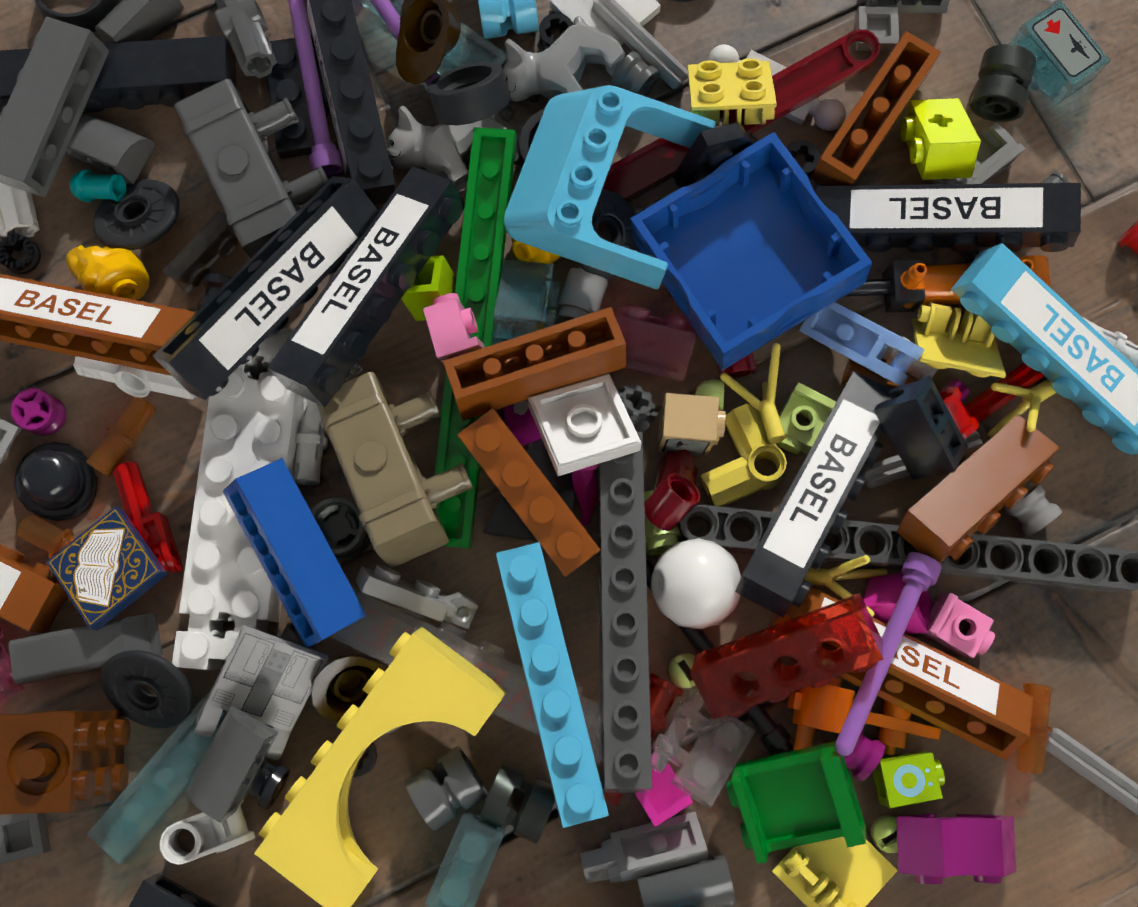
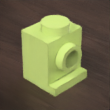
M798 382L779 414L786 438L776 444L794 454H799L800 451L807 454L822 430L836 401ZM796 414L809 419V425L801 426L798 424Z

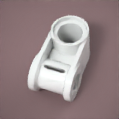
M241 806L238 807L233 815L221 823L202 812L167 827L160 839V851L163 857L170 863L179 865L248 842L255 838L254 831H248ZM182 828L192 832L195 837L194 849L191 852L183 851L178 845L177 837Z

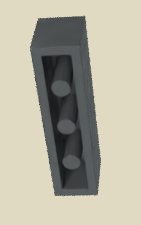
M46 16L40 31L35 35L30 54L17 76V83L0 115V182L2 184L44 198L46 197L109 53L108 48L91 30Z

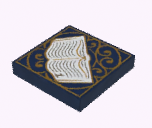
M117 506L46 562L88 627L96 631L168 574L127 514Z

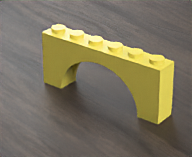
M423 627L412 635L404 632L389 652L395 659L385 672L378 668L363 688V691L368 694L359 708L353 704L346 711L337 724V727L342 730L333 744L327 740L320 747L310 762L316 766L315 770L307 780L301 776L295 782L284 798L290 803L282 815L275 812L258 834L264 840L254 854L323 907H351L378 870L358 846L351 829L348 813L351 780L359 760L370 744L392 729L423 721L447 723L476 736L507 693L505 688Z

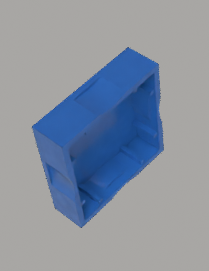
M775 132L729 158L706 178L676 190L630 218L634 243L642 254L668 263L662 279L663 285L722 370L866 283L872 261L839 217L818 198L809 182L808 176Z

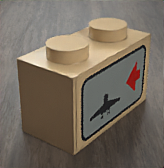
M666 393L659 414L657 452L667 453L668 451L680 452L685 450L694 456H707L713 445H718L719 437L724 436L726 413L725 411L718 410L719 397Z

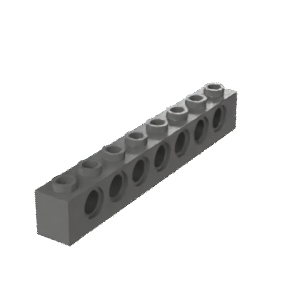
M637 432L641 441L640 451L599 463L597 467L598 547L600 548L598 552L601 786L603 793H647L652 789L642 432Z

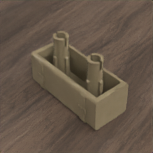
M368 372L343 383L340 390L334 394L326 407L316 404L322 417L321 423L324 431L331 440L359 510L361 524L368 533L374 550L389 568L397 567L447 544L449 539L435 509L438 507L437 503L468 489L471 490L473 486L462 462L431 478L426 479L425 476H421L404 435L407 434L405 430L441 416L431 392L427 391L425 394L395 407L394 404L391 405L375 373Z

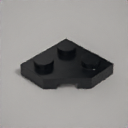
M739 123L701 131L673 175L678 189L706 178L723 162L758 142L757 137L752 133L747 135L743 126Z

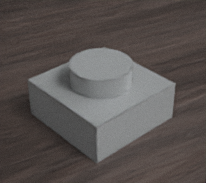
M859 6L855 14V30L866 29L873 32L879 40L880 51L892 52L899 42L898 7ZM856 42V51H870L867 44Z

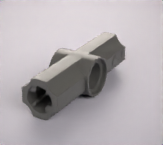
M215 0L219 9L215 11L217 20L227 40L233 46L238 63L245 76L262 78L271 74L277 60L265 32L269 30L268 25L256 0Z

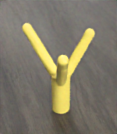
M779 343L772 345L768 382H763L761 385L763 401H760L727 373L720 375V379L759 411L769 443L771 444L779 443L786 438L775 406L781 349Z
M1046 379L1031 389L993 383L991 385L993 391L1021 396L1023 402L988 432V436L992 438L1018 414L1022 415L1028 408L1029 414L1026 429L1028 432H1034L1040 403L1057 393L1052 388V382Z
M864 555L830 569L820 568L817 571L810 567L804 580L812 583V585L827 586L866 617L872 618L874 616L873 610L840 586L835 580L887 575V569H856L870 562V557Z

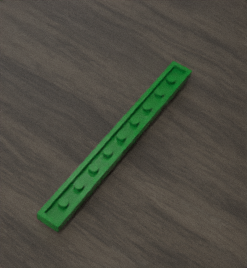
M474 127L455 293L458 294L460 303L464 308H471L478 326V332L472 334L473 337H477L485 347L494 345L507 233L504 226V217L511 197L517 134L515 130ZM447 373L434 476L462 462L473 489H468L437 503L438 507L435 509L449 539V542L443 546L472 549L481 466L457 434L484 414L462 421Z

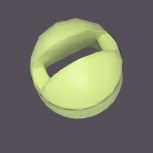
M718 379L702 382L697 387L695 395L719 397L718 410L723 411L724 382Z
M679 654L670 661L668 675L676 686L692 688L703 677V665L692 654ZM683 659L696 677L690 682L684 671L677 664Z
M890 815L880 816L873 822L870 829V837L873 844L886 853H898L897 837L887 844H884L882 841L883 838L897 831V818Z

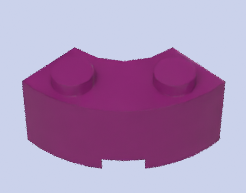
M934 814L897 816L898 873L914 875L916 883L943 884V878L973 875L975 882L998 884L1002 883V877L1016 872L1014 816L956 814L957 817L934 818Z

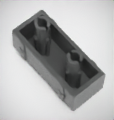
M225 79L174 105L183 124L182 129L187 139L193 145L227 215L226 220L231 230L236 234L243 250L250 258L301 209V205L307 203L329 181L322 166L289 183L287 180L284 181L265 141H267V136L294 123H299L287 97L283 101L254 114L253 111L250 112L232 81Z

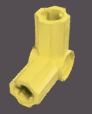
M744 404L726 414L725 427L740 458L700 475L704 490L713 506L723 507L762 489H771L779 484L786 470L787 461L785 454L777 447L776 443H769L760 413L751 404ZM759 459H770L775 463L777 472L770 476L761 475L755 469L754 463Z

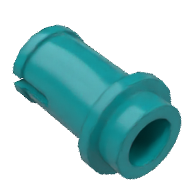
M83 169L73 174L69 182L71 193L83 202H92L94 199L121 201L126 195L127 190L126 182L121 175L94 174V172L88 169Z

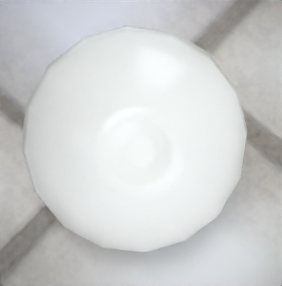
M698 538L677 542L658 558L651 577V590L660 612L678 626L703 629L718 625L735 610L740 595L735 590L741 575L738 564L729 552L713 541Z

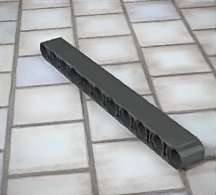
M695 505L678 523V528L682 535L680 540L686 541L700 538L713 541L728 552L754 554L776 512ZM693 516L702 517L708 524L707 535L704 537L693 536L687 529L688 518ZM845 520L837 536L832 534L835 542L834 548L828 552L823 562L843 564L867 555L870 557V562L863 566L901 570L907 558L903 551L905 539L896 532L899 527L898 525ZM742 521L748 525L750 529L748 541L740 542L732 537L730 533L731 522ZM862 534H867L874 538L877 549L873 556L862 551L859 542ZM973 534L970 538L974 542L961 555L958 565L952 563L948 557L941 563L942 570L940 574L1112 593L1138 590V551ZM992 548L1000 551L1003 556L1004 562L1001 569L996 568L990 561ZM1036 553H1039L1045 560L1046 568L1043 573H1040L1034 566L1033 558ZM1079 558H1082L1088 565L1086 577H1083L1077 569ZM1122 563H1125L1130 569L1131 576L1128 582L1121 575Z

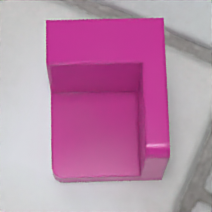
M903 573L869 578L862 603L873 610V618L888 624L905 585L902 581ZM928 590L922 591L904 632L905 634L927 633L934 602Z
M666 759L652 767V789L647 793H635L655 827L693 803Z

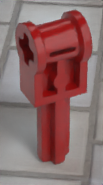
M132 461L118 464L114 468L113 473L125 513L165 571H172L173 573L182 571L181 555L175 544L167 516L160 512L153 513L138 463Z

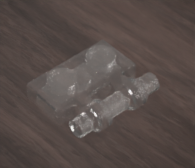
M692 689L685 702L679 701L674 709L673 715L675 718L665 734H659L653 743L654 752L651 755L652 769L662 773L669 761L678 766L679 769L670 783L683 792H687L689 796L709 808L715 802L754 735L755 730L719 706L714 709L709 719L705 718L699 711L707 698L701 692ZM690 728L698 733L699 736L690 751L687 752L679 744Z

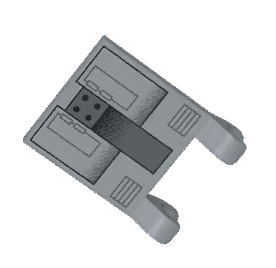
M243 625L207 700L197 715V725L194 733L207 738L212 737L222 711H229L230 707L234 706L278 731L266 757L273 760L280 759L289 735L311 694L314 678L325 666L328 655Z

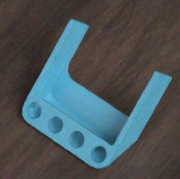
M610 85L554 96L545 107L505 211L504 226L506 232L511 238L521 243L650 288L659 289L668 263L600 238L592 226L593 213L625 126L691 148L699 133L715 128L716 122Z

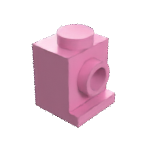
M458 294L442 295L433 300L434 305L423 308L435 353L440 361L443 362L485 348L484 344L477 337H473L472 334L478 332L475 316L471 308L465 309L460 303Z
M950 592L937 595L932 606L927 633L920 634L963 659L974 658L976 653L980 655L985 654L993 643L995 633L989 629L994 620L959 600L958 596ZM961 620L970 624L966 635H963L959 630Z

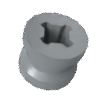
M1040 484L1030 488L1025 497L1013 509L1005 508L1009 516L1017 517L1022 523L1021 530L1027 537L1044 528L1062 513L1057 504L1049 503L1045 498V490Z

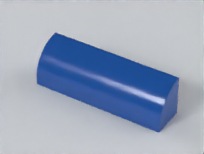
M283 458L235 478L222 491L306 648L367 616Z

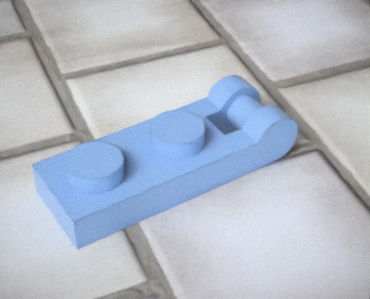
M836 302L807 318L799 330L803 334L899 386L904 385L909 376L906 375V372L913 360L918 361L924 352V349ZM889 346L898 350L891 365L881 361Z

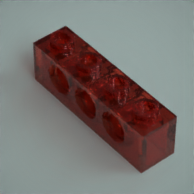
M859 593L696 654L690 675L713 720L726 715L728 717H737L746 713L751 706L762 702H780L788 698L793 691L808 686L819 688L827 685L836 676L850 671L861 673L873 668L878 661L884 660L883 640ZM832 640L839 643L841 647L830 651L823 649L819 644ZM783 656H790L795 658L798 663L787 666L780 663L777 659ZM742 671L750 672L756 676V679L744 680L737 673Z

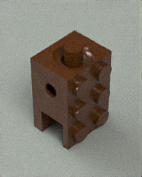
M62 710L0 714V814L70 813L122 799V791H125L129 779L128 767L124 764V746L128 744L131 732L129 720L125 719L126 717L122 714L121 710Z

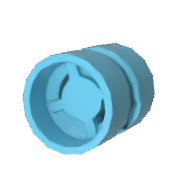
M478 0L484 39L505 37L509 29H513L517 35L539 31L536 0Z

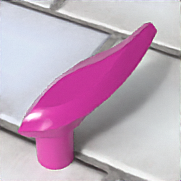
M599 464L572 472L574 492L581 509L582 525L590 524L594 512L597 495L596 468Z

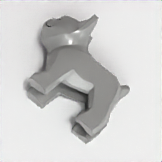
M580 16L574 18V25L569 26L550 47L539 53L526 52L508 38L505 42L508 59L503 68V73L510 93V101L518 102L538 94L551 99L556 95L583 90L578 82L581 79L586 63L604 65L606 72L612 77L615 69L625 58L626 54L618 41L611 35L601 33L596 28L588 26Z
M401 106L398 109V127L388 138L387 151L391 166L394 169L410 170L412 166L425 168L428 172L452 180L462 197L467 191L466 179L468 178L469 171L465 165L471 156L474 127L507 128L497 123L491 116L474 123L459 126L444 124L434 127L424 126L415 120L405 106Z

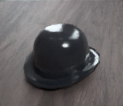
M51 442L38 445L23 457L16 469L14 486L17 498L28 511L43 519L60 521L75 518L88 509L96 495L97 477L92 463L82 451L70 444Z

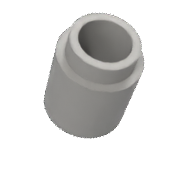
M580 266L579 268H571L557 304V308L560 310L558 319L561 322H565L599 311L608 281L601 276L584 271Z

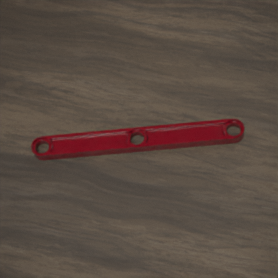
M866 29L852 31L774 74L772 79L777 107H774V120H766V124L744 125V109H742L741 126H743L746 134H753L867 71L873 66L879 54L880 43L873 32ZM854 42H863L869 46L871 56L862 61L856 60L851 57L848 48ZM730 109L729 124L736 123L735 109ZM720 110V122H722V123H723V110ZM659 138L612 164L603 189L615 192L627 202H630L673 178L674 173L690 148Z

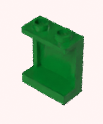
M836 741L735 763L732 778L730 781H727L728 795L733 808L740 807L744 820L740 824L742 840L746 850L753 849L757 864L766 863L768 853L772 851L844 837L847 848L866 844L864 818L845 757L838 754L835 749Z

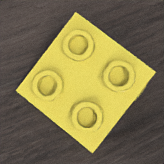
M747 58L740 62L719 63L707 60L699 64L688 65L691 113L715 121V126H720V110H723V125L729 124L730 109H735V121L740 125L742 109H744V125L766 124V120H774V107H777L769 61Z
M931 302L928 306H920L917 319L913 318L911 321L915 343L924 349L919 362H923L935 369H946L949 367L964 370L982 378L989 376L1005 378L1006 376L995 335L991 331V326L979 315H975L973 319L974 314L966 310L960 327H958L961 317L960 308L955 307L952 310L950 306Z
M844 837L793 847L772 870L807 907H866L898 871L867 840L866 844L847 848Z

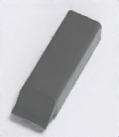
M156 612L110 620L98 631L90 629L88 625L9 641L11 668L15 684H29L103 669L111 657L123 651L141 650L158 656L163 655Z

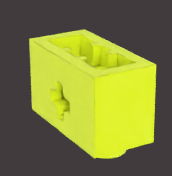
M959 98L910 100L908 115L901 120L900 136L901 140L907 143L910 161L912 164H916L922 180L972 178L981 141Z

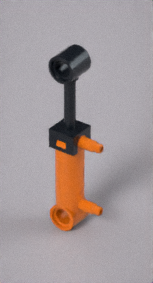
M1030 255L1018 257L1051 288L1049 261L1046 256ZM922 259L892 260L882 273L883 279H867L866 283L843 297L884 295L886 313L914 312L919 306H928L930 302L940 305H962L960 302L961 298L951 288L971 263L924 265Z

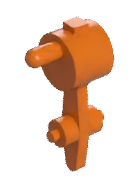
M815 674L814 681L800 679L798 691H790L787 708L794 709L792 723L798 724L793 750L811 747L813 745L815 729L840 734L853 704L855 691L841 688L842 679ZM884 700L882 714L870 712L865 724L880 727L878 740L885 744V754L895 756L896 747L905 749L907 734L940 740L941 728L910 721L911 712L887 700Z

